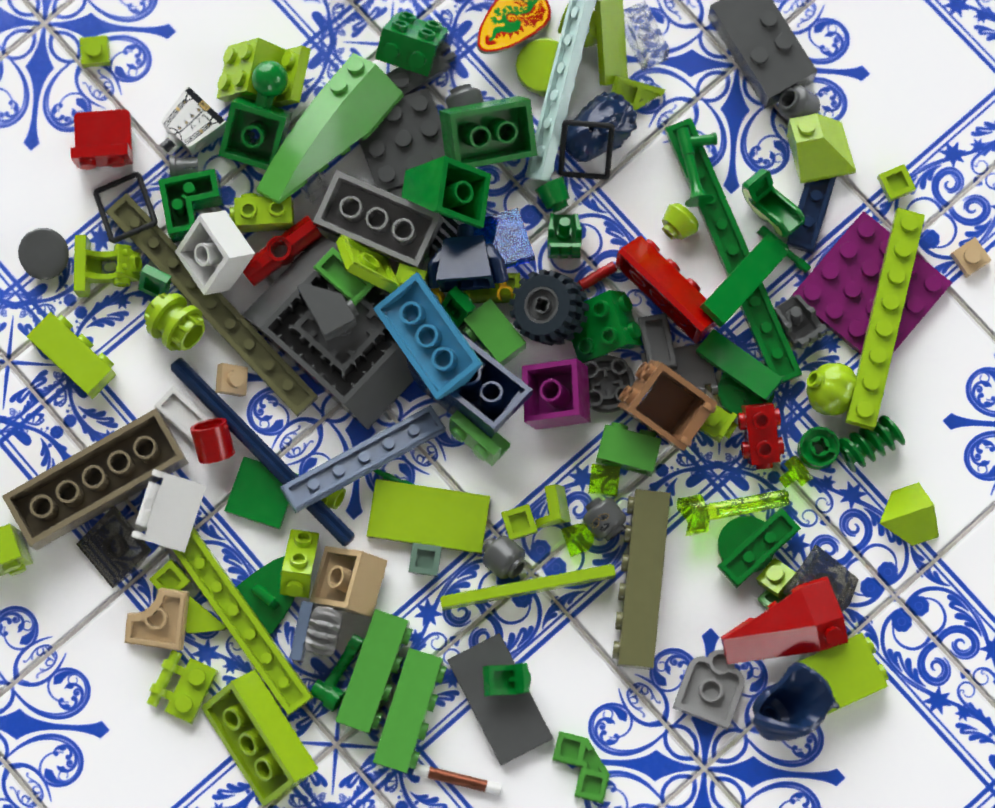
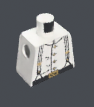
M187 86L161 121L163 128L169 135L159 144V147L168 156L173 155L181 146L190 155H195L224 134L226 121Z

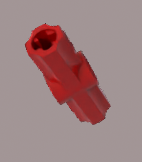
M307 215L280 236L271 238L267 245L253 256L243 273L255 287L282 266L291 264L295 256L323 235ZM280 245H287V253L282 257H275V249Z

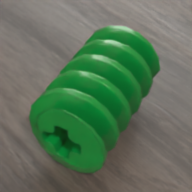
M886 415L879 417L874 430L860 427L858 433L855 431L849 433V439L846 437L839 439L842 458L852 472H856L854 464L856 462L862 468L866 467L865 457L875 462L874 452L876 451L884 457L886 455L885 446L891 451L896 450L895 440L901 445L906 443L899 427Z

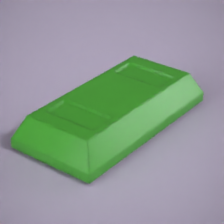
M334 247L313 267L348 300L351 299L355 306L375 286L347 272L340 253Z

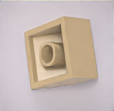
M325 546L310 602L351 614L372 617L388 560L363 551Z

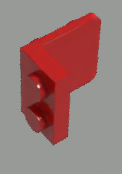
M127 109L79 112L74 115L75 147L70 148L71 160L76 168L90 170L103 166L123 167L124 165L133 164L131 114Z

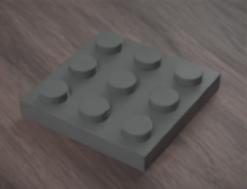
M428 87L403 96L369 137L365 140H358L375 185L382 190L391 192L402 188L406 170L445 156L440 116Z

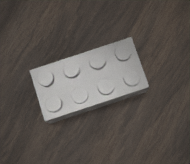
M338 170L335 171L313 220L317 228L338 237L344 234L391 260L422 269L443 222L442 216L436 212Z

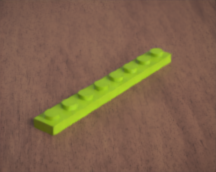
M897 208L895 211L856 373V385L848 407L845 423L869 430H874L876 427L925 219L923 214L902 208Z
M193 526L185 553L172 549L283 709L288 715L293 714L314 698Z

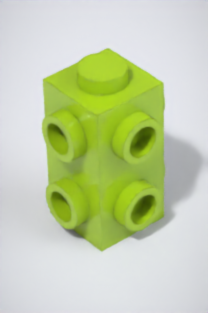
M245 193L239 198H234V207L229 208V216L241 233L288 230L295 225L292 196L277 204L264 196H258L255 193Z

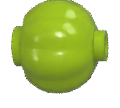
M826 363L817 370L812 371L807 378L806 388L812 408L822 415L836 416L845 413L851 403L856 385V375L850 367L841 363Z

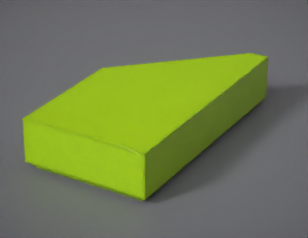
M615 75L611 92L622 95L625 100L630 102L633 110L636 111L657 96L665 94V89Z

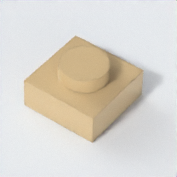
M976 237L950 254L966 278L992 261Z
M227 363L217 364L215 393L238 397L246 396L248 367Z

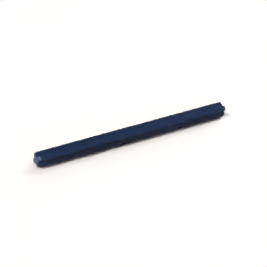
M178 358L171 364V371L217 418H225L227 420L229 430L283 485L298 477L183 358ZM322 500L306 508L342 546L345 547L354 540V533Z

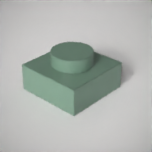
M413 543L408 572L438 577L442 547Z

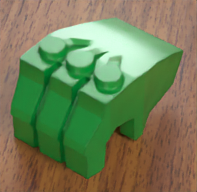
M550 213L547 237L548 258H558L559 254L560 258H568L569 255H571V258H581L582 227L580 226L578 214Z

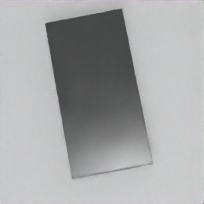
M500 633L447 659L501 766L554 739L530 691L525 694L509 696L484 695V666L515 665Z

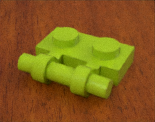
M172 650L168 659L164 658L161 665L163 669L156 684L152 683L149 689L151 694L146 703L157 708L162 697L168 699L169 703L165 712L193 724L218 670L191 657L186 668L178 665L183 654ZM173 673L181 676L174 692L166 689Z

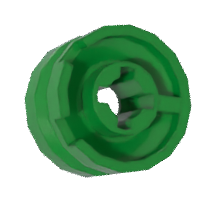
M817 426L809 429L803 434L797 446L799 460L803 465L814 470L827 468L836 460L840 453L839 439L827 427ZM814 444H821L824 450L816 454Z

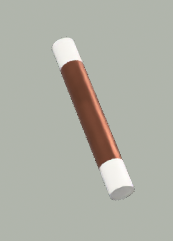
M418 763L413 772V775L499 796L502 788L500 783Z

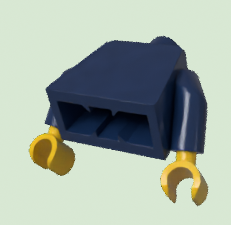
M465 223L458 225L457 237L445 238L442 247L437 249L428 263V287L431 288L433 294L439 297L440 304L445 299L443 292H449L455 286L461 291L496 288L495 283H498L497 298L502 301L500 291L503 288L510 290L511 298L514 296V293H512L513 288L507 284L509 277L504 258L493 244L486 243L484 236L474 235V227Z

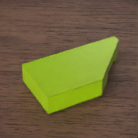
M189 596L186 632L188 634L225 631L227 629L222 622Z

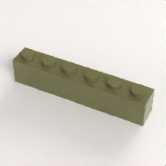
M635 489L634 497L628 496L627 514H632L631 525H625L624 542L629 543L628 554L622 555L621 571L626 572L625 583L619 584L618 600L623 601L622 612L616 613L615 629L620 630L619 642L614 641L612 659H617L618 667L652 670L654 668L671 495L669 492Z

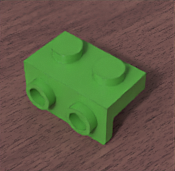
M458 410L450 417L449 430L452 436L459 442H464L472 449L476 457L486 461L491 466L510 448V443L499 433L490 438Z

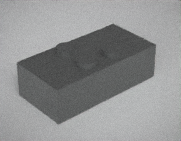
M719 0L710 5L708 13L710 22L765 109L779 102L780 95L786 89L794 85L805 87L813 83L817 70L773 0Z

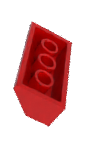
M640 235L618 251L615 266L663 313H667V317L697 344L717 325L700 308L706 300L700 293L701 288L691 278L686 279L679 273V266L670 258L666 260L659 253V247L651 239L645 240Z

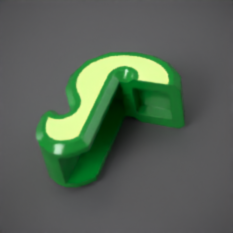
M760 169L742 183L743 196L759 218L769 222L779 236L788 237L805 223V216L799 207L773 186L774 182L770 171Z

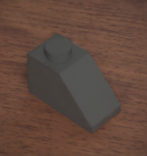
M300 283L297 285L301 297L326 342L357 326L355 316L359 314L351 299L345 301L341 293L309 284Z

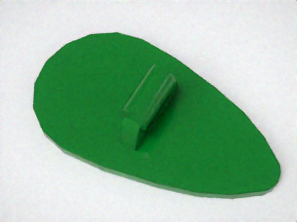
M285 556L269 562L237 586L239 592L270 635L285 618L296 598L280 595L281 572Z

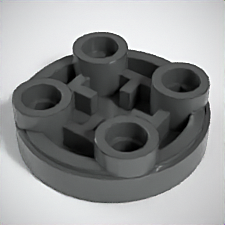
M604 355L586 362L585 365L588 366L590 408L600 413H613L621 410L617 407L621 402L618 399L619 395L627 385L631 387L635 382L634 373L623 358L611 355Z

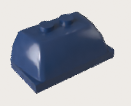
M464 334L462 335L483 365L465 385L440 400L435 399L407 359L410 373L424 393L452 415L458 410L490 438L533 395V389Z

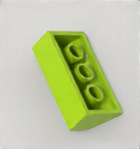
M255 669L232 680L201 706L204 714L263 807L303 782L318 770L312 757Z

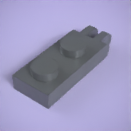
M444 43L436 50L432 70L428 77L400 67L395 68L386 75L406 96L416 92L451 68L449 63L455 60L457 55L452 51L443 56L451 48L448 43Z

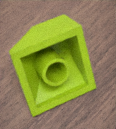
M818 113L789 118L787 138L800 184L856 173L841 121Z

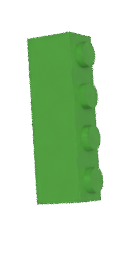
M375 609L335 722L367 734H371L372 729L378 730L383 717V713L379 712L382 701L388 702L393 685L389 684L392 672L398 674L403 657L399 656L402 644L408 645L413 629L408 628L410 625L409 620Z
M408 649L373 763L408 774L410 768H416L420 752L415 751L418 740H425L429 724L424 721L427 712L434 711L438 695L433 694L436 683L442 684L447 669L446 666L442 665L443 658L415 649Z

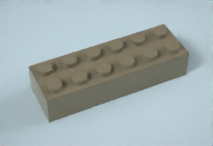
M155 408L2 495V498L27 543L37 551L147 488L149 481L156 483L163 479L153 476V469L171 474L189 464L161 413Z

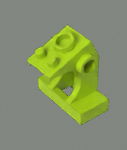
M75 235L74 292L79 298L90 297V284L113 283L116 287H129L131 282L140 280V271L142 270L141 253L132 250L130 245L116 244L114 251H92L91 241L87 235ZM102 261H117L116 272L102 274Z

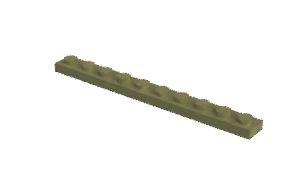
M127 193L105 211L124 233L152 222L151 218ZM158 225L129 237L160 271L172 276L171 283L192 305L202 311L203 317L297 417L318 399L317 394L221 292L203 295L176 255L175 250L177 246Z

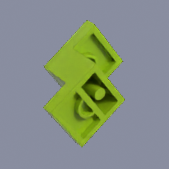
M259 37L229 45L223 55L224 65L222 74L217 82L218 92L216 98L228 102L241 96L256 101L257 91L254 89L251 80L253 70L261 62L275 61L285 68L288 74V84L283 93L274 97L272 106L283 107L300 103L311 49L303 45L284 49Z

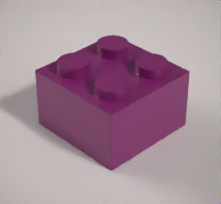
M577 358L522 366V381L533 389V395L523 404L524 422L539 430L591 423L588 366Z

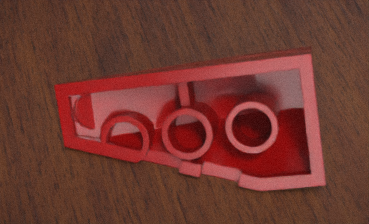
M825 576L796 586L790 590L792 594L778 603L776 601L772 602L767 606L768 610L756 618H748L721 636L726 663L729 665L819 652L848 643L844 616L828 577Z

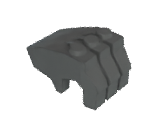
M794 295L774 308L786 338L795 349L802 350L809 346V343L812 344L818 338L827 334V327L825 323H820L814 307L809 306L800 295Z

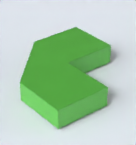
M559 731L552 760L581 767L574 797L603 804L610 776L605 765L588 738Z

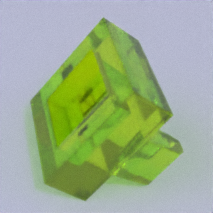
M796 455L784 463L789 471L782 475L779 481L785 488H788L796 481L801 486H805L814 477Z

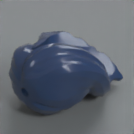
M795 662L788 667L778 683L764 690L755 699L752 705L754 714L753 724L764 739L770 741L794 740L813 732L824 721L831 709H839L840 706L833 696L830 685L818 672L804 663Z

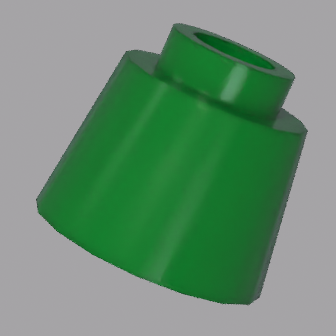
M563 177L553 179L535 189L536 194L547 210L552 209L553 213L569 206L567 201L570 197Z

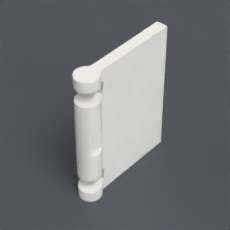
M153 469V476L163 478L161 485L149 481L135 524L147 528L145 534L133 531L131 536L185 553L206 485Z

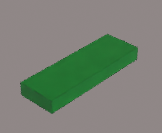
M715 329L711 331L696 350L697 355L764 403L783 382L781 376Z
M781 507L726 557L717 568L737 589L801 528Z

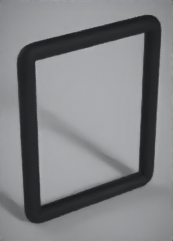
M563 121L558 174L562 177L607 180L610 177L614 125L604 122ZM568 125L609 129L605 174L564 171Z
M133 172L96 188L93 192L111 243L122 241L150 229L158 223L145 183L139 172ZM137 178L152 222L114 237L99 193Z

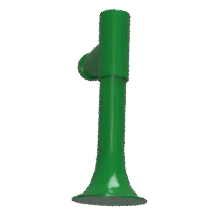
M683 127L677 130V136L691 188L690 198L685 202V206L699 207L712 202L714 196L707 194L701 185L693 147L717 145L718 139L715 132L691 137L689 128Z

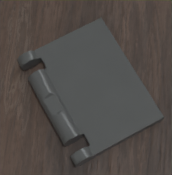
M701 343L675 347L678 367L673 371L706 394L704 385H710L712 395H718L713 365L696 354V350ZM641 353L642 363L646 362L645 353Z

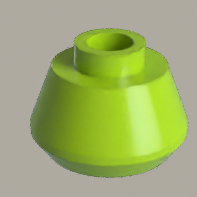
M679 203L669 204L662 219V230L672 240L676 238L682 240L698 231L699 223L696 217Z

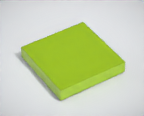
M344 234L340 235L336 244L347 272L389 293H392L399 287L388 257Z

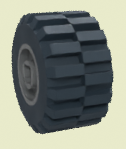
M539 270V274L536 272L529 273V279L522 278L519 281L521 284L520 288L515 287L512 292L516 294L515 298L510 299L509 305L513 306V310L509 311L510 317L516 319L513 325L515 328L520 329L519 333L545 345H563L565 340L572 341L575 338L573 334L575 332L580 334L583 330L580 326L581 323H586L588 319L587 316H584V312L589 311V304L584 303V300L588 298L585 292L580 291L582 286L574 282V279L552 270Z

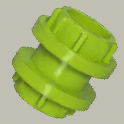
M162 293L156 296L149 303L144 313L147 332L156 339L162 338V344L170 351H186L191 349L198 343L205 331L202 311L194 305L187 306V300L179 293Z

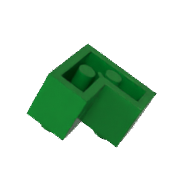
M215 169L158 180L168 235L174 243L183 240L197 219L196 210L224 205L219 178Z

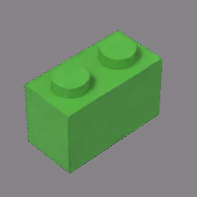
M491 298L463 319L465 327L463 332L466 337L474 343L477 341L486 353L503 366L526 349V341Z
M612 422L611 425L605 424L596 463L652 477L662 439L657 438V434L652 431L640 430L637 433L628 430V426L621 423Z

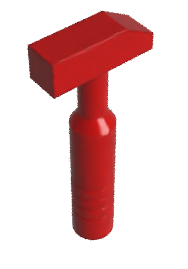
M611 261L579 280L578 283L582 286L580 291H585L618 271L615 264Z

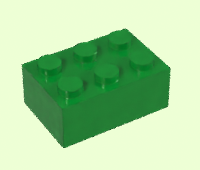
M514 96L439 110L445 156L473 167H480L537 156L531 99Z

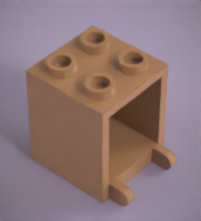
M651 359L648 363L643 362L635 373V376L638 377L631 387L627 385L619 395L618 399L621 402L617 407L656 433L671 446L684 451L687 447L691 446L693 443L692 439L709 415L715 412L718 403L662 362Z

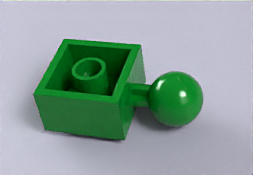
M275 61L261 62L253 70L251 80L254 89L257 91L256 101L241 96L231 101L218 156L267 170L288 134L293 112L272 106L274 97L283 93L288 84V74L285 68ZM256 129L260 133V137L256 139L255 133L251 132V130Z

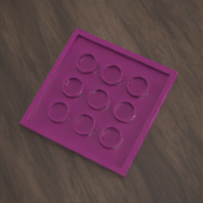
M864 211L791 295V297L800 295L809 306L814 307L819 321L822 324L825 323L829 330L860 355L890 235L888 230ZM917 254L893 353L952 284L950 280Z

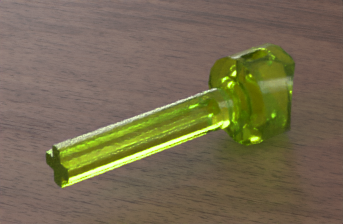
M785 489L706 504L701 494L677 499V510L688 523L686 536L707 533L710 520L790 505L789 493Z

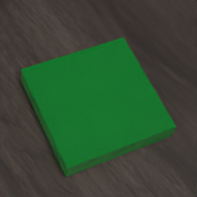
M244 456L224 511L280 530L289 503L281 492L283 484L260 461Z

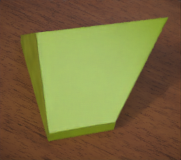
M919 482L891 491L879 524L911 546L939 537L935 506Z

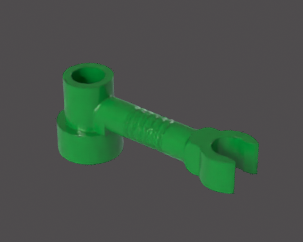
M355 633L348 641L338 663H336L335 668H333L325 682L318 679L310 690L311 694L323 702V706L331 712L336 711L345 695V691L336 685L353 658L360 652L364 639Z

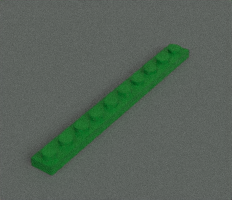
M692 118L665 127L664 131L691 192L686 165L677 136V130L683 127L689 128L691 137L699 136ZM704 146L693 147L701 185L707 194L714 196L712 202L697 208L724 271L728 276L749 254V250ZM762 282L740 308L765 366L783 378L781 384L801 377L802 372Z

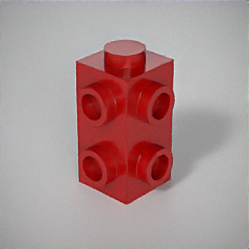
M771 402L741 406L742 413H738L739 429L744 430L745 441L741 442L742 457L747 459L750 465H756V469L773 468V463L781 462L780 455L784 454L783 439L778 437L777 426L781 425L779 408H775Z

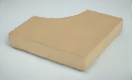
M159 588L156 599L149 608L142 612L127 614L124 643L177 651L184 650L190 591Z

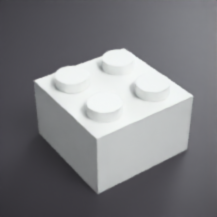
M226 210L199 214L175 250L176 255L203 295L230 291L255 255V252Z

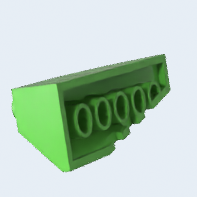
M353 53L321 89L294 125L257 186V193L277 204L282 203L307 184V179L310 176L329 167L328 163L339 154L344 156L351 150V145L359 139L365 140L402 99L404 96L403 92L375 63Z

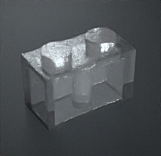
M644 0L624 9L625 38L642 71L668 60L670 47L647 2Z

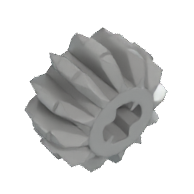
M317 606L313 610L305 639L307 652L321 657H331L334 654L343 620L340 611L327 606Z

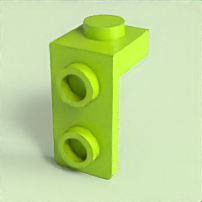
M296 529L290 531L281 572L280 595L309 599L319 533Z

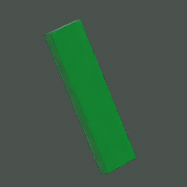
M768 233L703 302L700 308L721 327L789 252Z

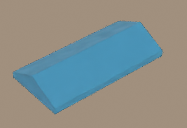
M418 272L373 308L436 400H440L465 385L483 365Z

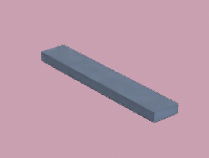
M430 405L282 485L281 492L296 514L444 433L446 427Z

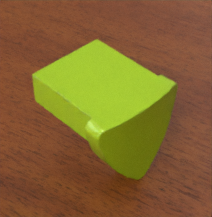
M557 484L544 486L549 515L535 520L537 529L571 522L565 487Z

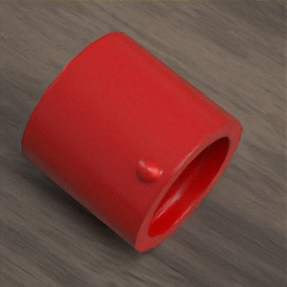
M225 418L205 420L190 428L199 463H216L228 459L235 454L229 426Z

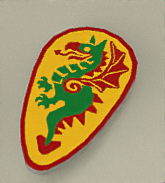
M495 0L480 25L477 35L478 51L482 54L500 53L534 37L546 27L551 18V8L548 0Z

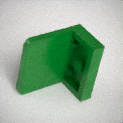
M402 11L395 13L382 28L375 59L428 77L432 70L437 47L447 36L448 29L442 27V24L437 21L418 19L410 12Z
M609 290L584 301V303L589 304V311L584 312V316H587L588 319L586 323H581L580 326L583 330L580 334L575 332L573 334L575 338L572 340L577 359L582 363L599 358L620 348L635 349L643 345L640 338L641 329L638 323L635 322L631 311L633 308L632 302L625 292Z

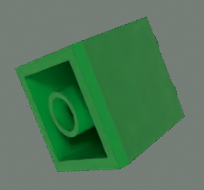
M442 156L406 170L401 197L438 214L482 229L485 222L491 173L447 156Z

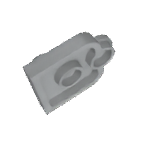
M724 650L712 651L707 657H696L689 663L672 708L728 730L745 685L744 676L735 668V664L728 665L726 663Z

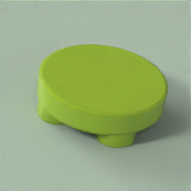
M547 38L536 39L527 43L519 52L516 60V73L520 83L527 90L541 97L546 95L559 43Z

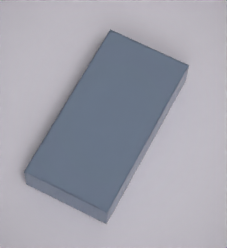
M303 601L300 605L290 652V658L295 662L303 663L306 652L305 639L311 615L315 609V605L312 602Z

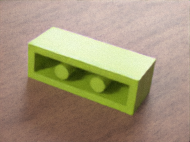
M49 312L26 337L93 400L116 376V373L111 369L114 363L103 353L97 356L91 350L94 346L93 343L82 333L77 337L70 330L73 325L62 314L57 318L52 312Z

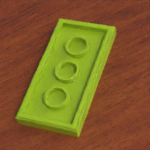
M376 479L366 536L369 538L409 544L420 543L440 546L443 549L482 554L491 497Z

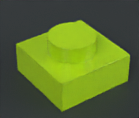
M107 35L79 38L81 65L83 68L111 65L110 44Z
M905 164L877 176L888 202L897 200L916 190Z
M529 504L501 512L510 539L516 540L538 533Z
M774 557L758 575L756 581L760 586L781 599L799 577L796 571Z
M169 560L149 579L157 589L183 590L192 582L174 560Z

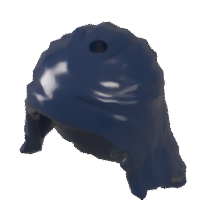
M603 91L600 95L589 101L587 106H584L573 119L612 123L615 127L613 151L622 147L621 144H623L624 140H627L631 136V132L637 129L635 122L637 113L633 110L629 101L615 92L608 94ZM568 125L566 152L578 162H588L607 152L609 129Z

